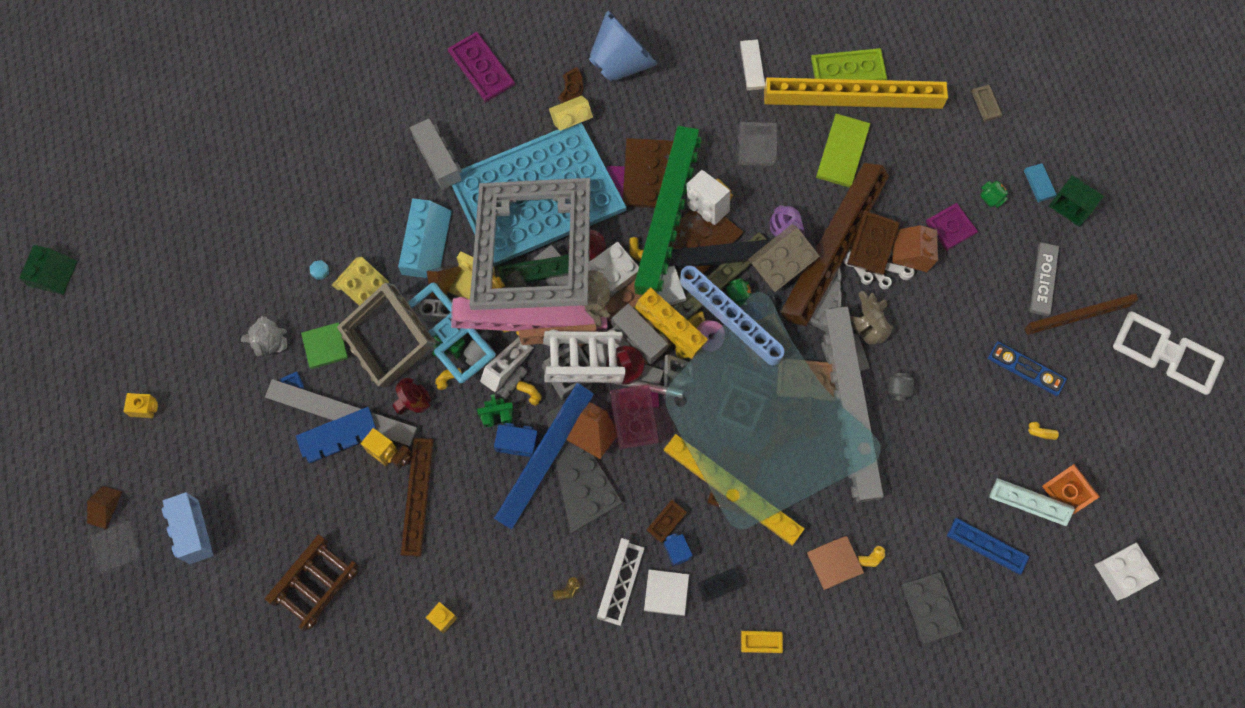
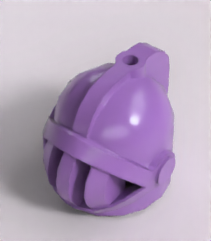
M780 205L774 210L770 218V230L775 237L791 224L798 227L801 233L805 235L802 219L797 209L792 206Z

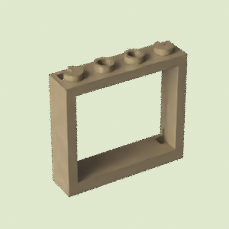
M386 282L337 326L343 335L341 338L349 344L351 352L361 361V367L370 374L371 381L375 382L378 387L390 386L436 344L395 284ZM388 298L420 344L385 375L354 329Z

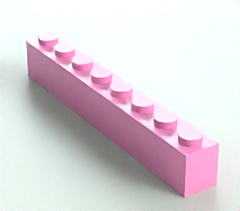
M459 297L457 299L453 298L451 307V328L519 331L595 324L593 318L585 311V306L582 305L471 310L469 306L470 299ZM601 317L602 325L601 327L596 326L597 332H606L607 318Z

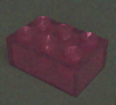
M649 384L609 391L618 450L659 443Z

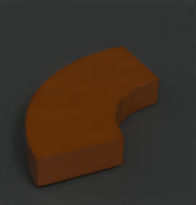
M578 67L562 75L565 88L558 96L561 104L579 97L583 93V77Z

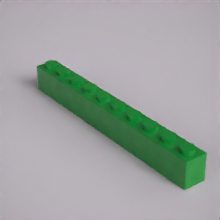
M677 126L634 283L635 294L643 295L650 287L657 294L659 291H663L664 280L662 278L668 272L669 264H666L667 259L672 257L673 247H671V244L676 241L677 231L675 229L681 223L680 210L685 208L686 199H684V195L687 194V183L689 178L692 179L694 168H692V165L697 162L698 152L696 150L701 147L702 137H699V129Z

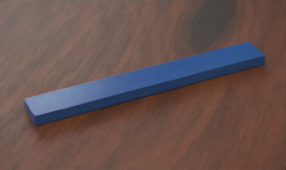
M576 383L494 517L495 520L510 529L514 527L594 393L581 384Z

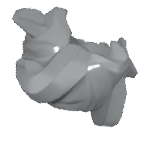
M261 316L249 328L248 334L241 337V342L250 343L256 356L270 355L274 352L286 350L287 338L282 335L287 333L284 328H278L276 323L270 321L267 317Z

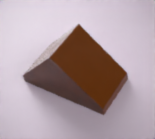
M448 265L427 270L428 284L436 283L444 294L447 295L461 267ZM434 292L430 293L431 298L439 299Z
M102 486L87 500V524L107 529L122 491Z

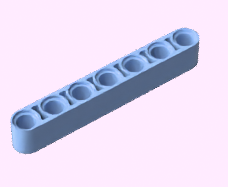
M686 266L682 269L680 283L691 295L769 365L774 366L781 362L784 348L778 341L693 266ZM686 275H691V276H693L694 278L691 279V280H688V279H686L684 276H686ZM704 287V288H706L708 291H707V292H701V291H699V288ZM719 300L722 304L715 305L712 301ZM727 313H734L736 317L730 318L727 316ZM746 325L750 328V330L744 331L742 330L741 326ZM761 338L765 343L758 344L755 339ZM775 351L779 356L773 357L770 355V352Z

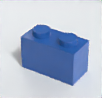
M510 423L498 424L494 444L495 452L532 457L536 450L538 432L529 426L517 428L514 424Z

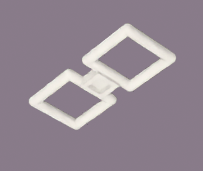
M1133 311L1127 314L1114 342L1113 348L1151 368L1156 367L1159 359L1170 364L1166 372L1167 376L1205 395L1210 394L1224 362L1222 355L1187 338H1182L1179 345L1168 340L1171 334L1169 329ZM1133 320L1162 334L1151 359L1122 345ZM1186 347L1215 361L1205 385L1176 372Z

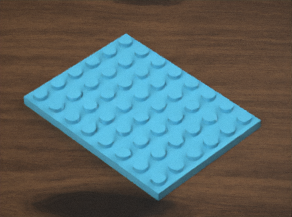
M582 122L561 131L558 129L461 169L462 172L459 173L462 181L451 185L474 234L476 231L479 183L590 178V226L626 211V206ZM553 199L516 201V203H511V206H509L510 216H497L493 267L570 235V213H558V201H553Z

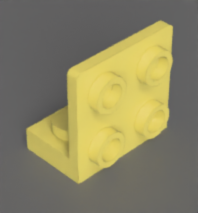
M460 251L457 260L461 270L448 293L458 298L465 297L470 299L473 257ZM493 267V275L496 276L495 269Z
M356 257L332 286L337 290H342L360 306L385 282L389 283V281L363 257Z

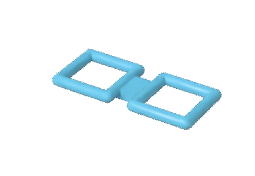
M434 282L430 283L408 301L410 307L413 308L430 293L434 292L450 312L452 307L450 299ZM451 313L428 331L432 337L437 335L443 342L434 350V353L459 383L467 381L496 356L493 349L475 329L460 328L458 330L457 328H451ZM468 332L486 355L462 374L446 356L444 351Z

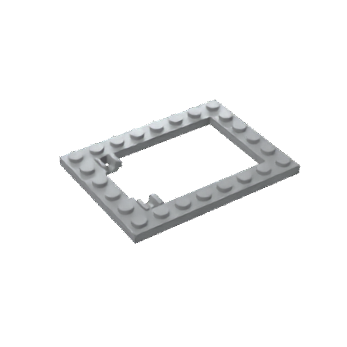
M590 178L479 183L469 305L471 310L588 305ZM553 199V201H558V213H570L568 285L492 289L497 216H510L509 206H511V203H516V201Z

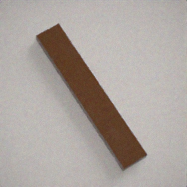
M1135 293L1030 322L1024 329L1026 334L1030 335L1121 310L1135 304L1138 301V297Z
M413 439L401 556L421 557L433 439Z

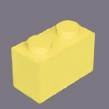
M582 95L549 108L554 125L560 131L593 118L588 100Z

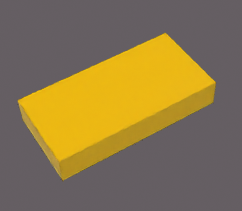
M741 631V652L783 653L782 632Z

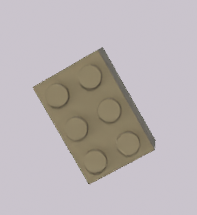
M791 224L751 256L748 261L767 285L776 292L820 256L798 227Z

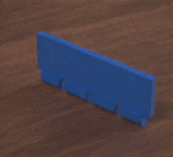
M366 407L296 435L302 457H306L308 463H312L323 458L322 450L325 457L341 451L340 443L343 449L359 444L357 436L363 441L373 428H377L370 408Z

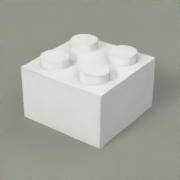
M701 170L687 183V205L692 211H697L701 214L704 220L716 225L730 211V190Z
M618 242L589 262V270L599 271L606 276L608 287L610 288V298L636 280L639 266Z
M1137 543L1095 564L1117 601L1160 579Z

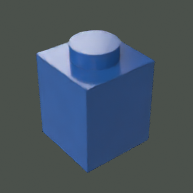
M675 533L666 537L667 541L664 542V547L673 567L692 559V553L683 534L677 535Z

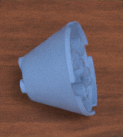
M607 11L590 53L591 57L589 60L599 69L602 68L601 73L610 81H616L655 67L658 64L657 61L652 58L649 52L610 11Z

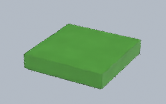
M339 322L301 333L310 369L348 359L345 343L341 338L343 335L337 328Z

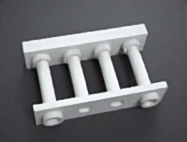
M614 330L607 332L545 331L543 344H550L551 366L545 369V382L622 383L625 376V367L617 366L616 344H620L623 336L622 332ZM577 343L589 344V367H580L578 365ZM558 344H570L569 367L559 366ZM597 344H608L609 367L598 366Z

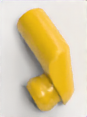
M522 381L518 382L517 390L528 393L531 396L529 398L530 404L538 405L542 396L535 386Z
M1031 422L1029 424L1030 429L1028 431L1031 435L1056 440L1059 436L1057 430L1040 428L1038 422Z

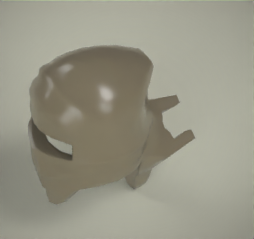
M589 270L588 305H584L585 311L593 318L596 326L601 327V317H610V313L605 309V305L610 300V288L608 287L607 278L603 273Z
M861 291L859 297L862 302L864 316L860 318L850 316L851 326L866 343L870 345L881 344L887 340L893 330V325L888 323L884 312H882L887 307L886 300L878 302L874 293H871L868 297L864 291Z

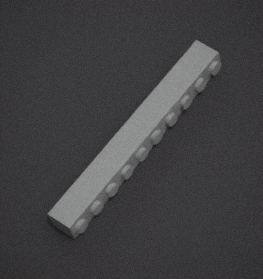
M848 307L826 309L822 316H820L821 327L825 328L826 333L824 334V344L828 346L829 350L827 361L828 364H832L830 378L836 387L834 399L839 404L837 416L838 420L842 421L843 426L840 432L842 440H845L846 443L844 455L846 459H849L850 467L847 468L849 478H852L853 486H851L852 497L856 498V502L880 500L884 496Z

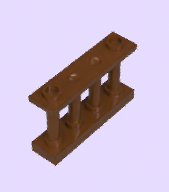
M319 534L264 598L273 606L282 604L302 621L298 627L303 631L310 630L315 626L318 621L316 618L347 580H352L358 573L356 569L359 567L353 561L347 565L329 551L326 546L328 541ZM318 555L325 557L343 572L335 582L314 565L313 560ZM304 571H309L329 588L322 598L300 581L299 577ZM295 587L316 604L309 614H306L287 598L286 593L290 588Z

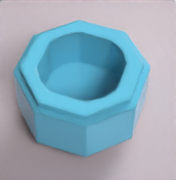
M322 260L314 261L310 265V274L317 280L324 279L329 274V267Z

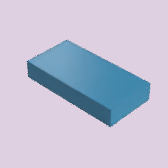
M1043 164L1025 168L1024 173L1037 202L1055 198L1057 194Z

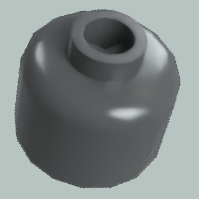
M894 373V376L889 378L888 394L895 396L894 400L906 401V397L913 395L914 379L909 377V374Z

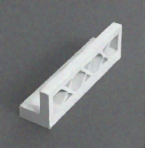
M621 538L597 619L621 626L644 547L631 544L629 540ZM628 548L639 551L637 559L631 562L626 557ZM635 563L634 570L631 567V564ZM629 566L632 576L623 582L620 571ZM628 582H630V583H629V586H628V589H627L626 586H625V584L628 583ZM623 585L626 596L617 601L614 591ZM612 597L615 601L613 604H611ZM617 605L620 611L618 620L606 617L608 610Z

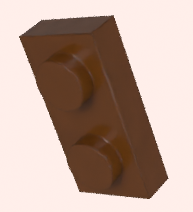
M671 500L646 529V532L662 544L687 512Z

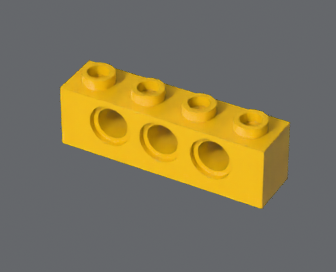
M651 287L638 299L635 309L691 360L705 346L708 339Z

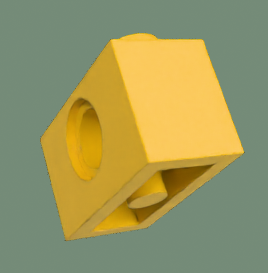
M374 428L360 443L368 454L385 466L388 463H392L390 460L398 451L391 440Z

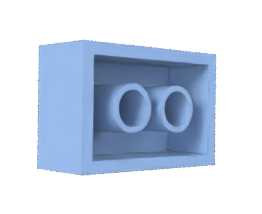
M187 492L162 500L164 505L162 513L164 518L168 520L167 532L169 537L173 539L172 552L174 556L188 564L212 557L213 552L199 500Z

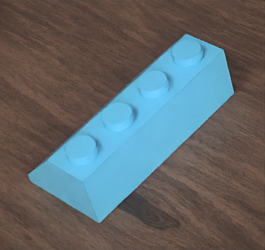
M412 198L398 265L402 275L427 278V270L441 267L452 213L451 210L429 200Z

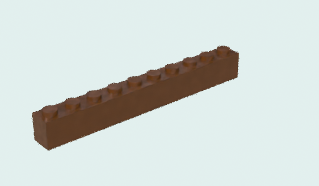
M864 163L815 249L820 257L804 269L780 311L789 323L807 326L855 239L863 211H871L889 178L883 165Z

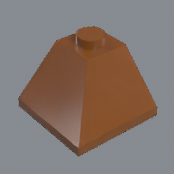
M589 402L578 417L567 437V441L601 459L617 438L618 432L607 411Z

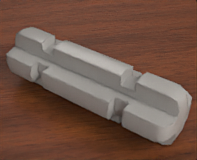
M518 366L515 374L512 373L504 383V387H501L497 392L498 396L506 400L510 395L509 392H512L518 382L521 381L520 379L524 378L527 374V370L522 366Z

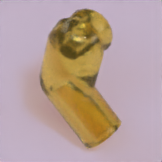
M571 577L568 579L564 589L553 590L554 601L573 598L580 587L578 579Z

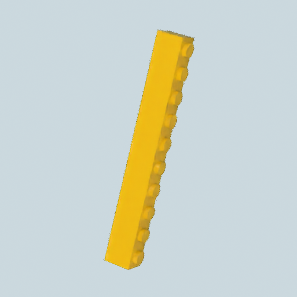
M766 78L764 87V104L943 109L948 99L947 82Z

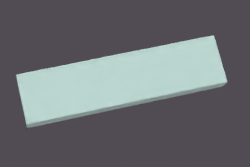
M998 478L990 493V498L1064 526H1067L1075 510L1074 506Z

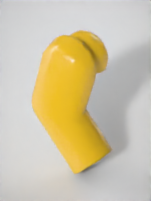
M632 237L629 239V254L640 262L643 250L639 249V239Z
M444 370L436 378L435 384L439 390H444L448 386L446 382L455 377L449 370Z
M877 546L869 556H858L857 559L861 566L876 567L884 559L885 549Z

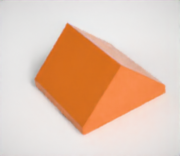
M1075 464L1042 486L1052 499L1074 506L1073 514L1100 497Z

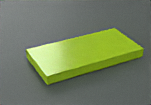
M881 48L811 55L815 79L887 80Z
M835 114L816 178L850 188L855 177L870 123Z

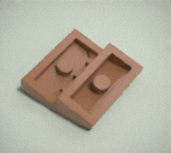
M847 536L807 552L824 590L864 573Z

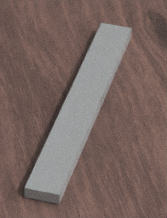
M273 379L265 395L267 399L330 420H336L361 410L360 408ZM371 412L378 432L390 440L411 447L418 428Z

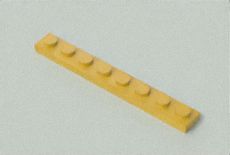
M677 434L674 435L664 448V452L791 546H793L803 532L804 528Z

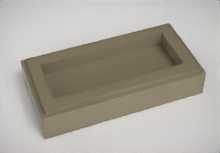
M990 85L972 89L971 92L984 122L1002 117Z

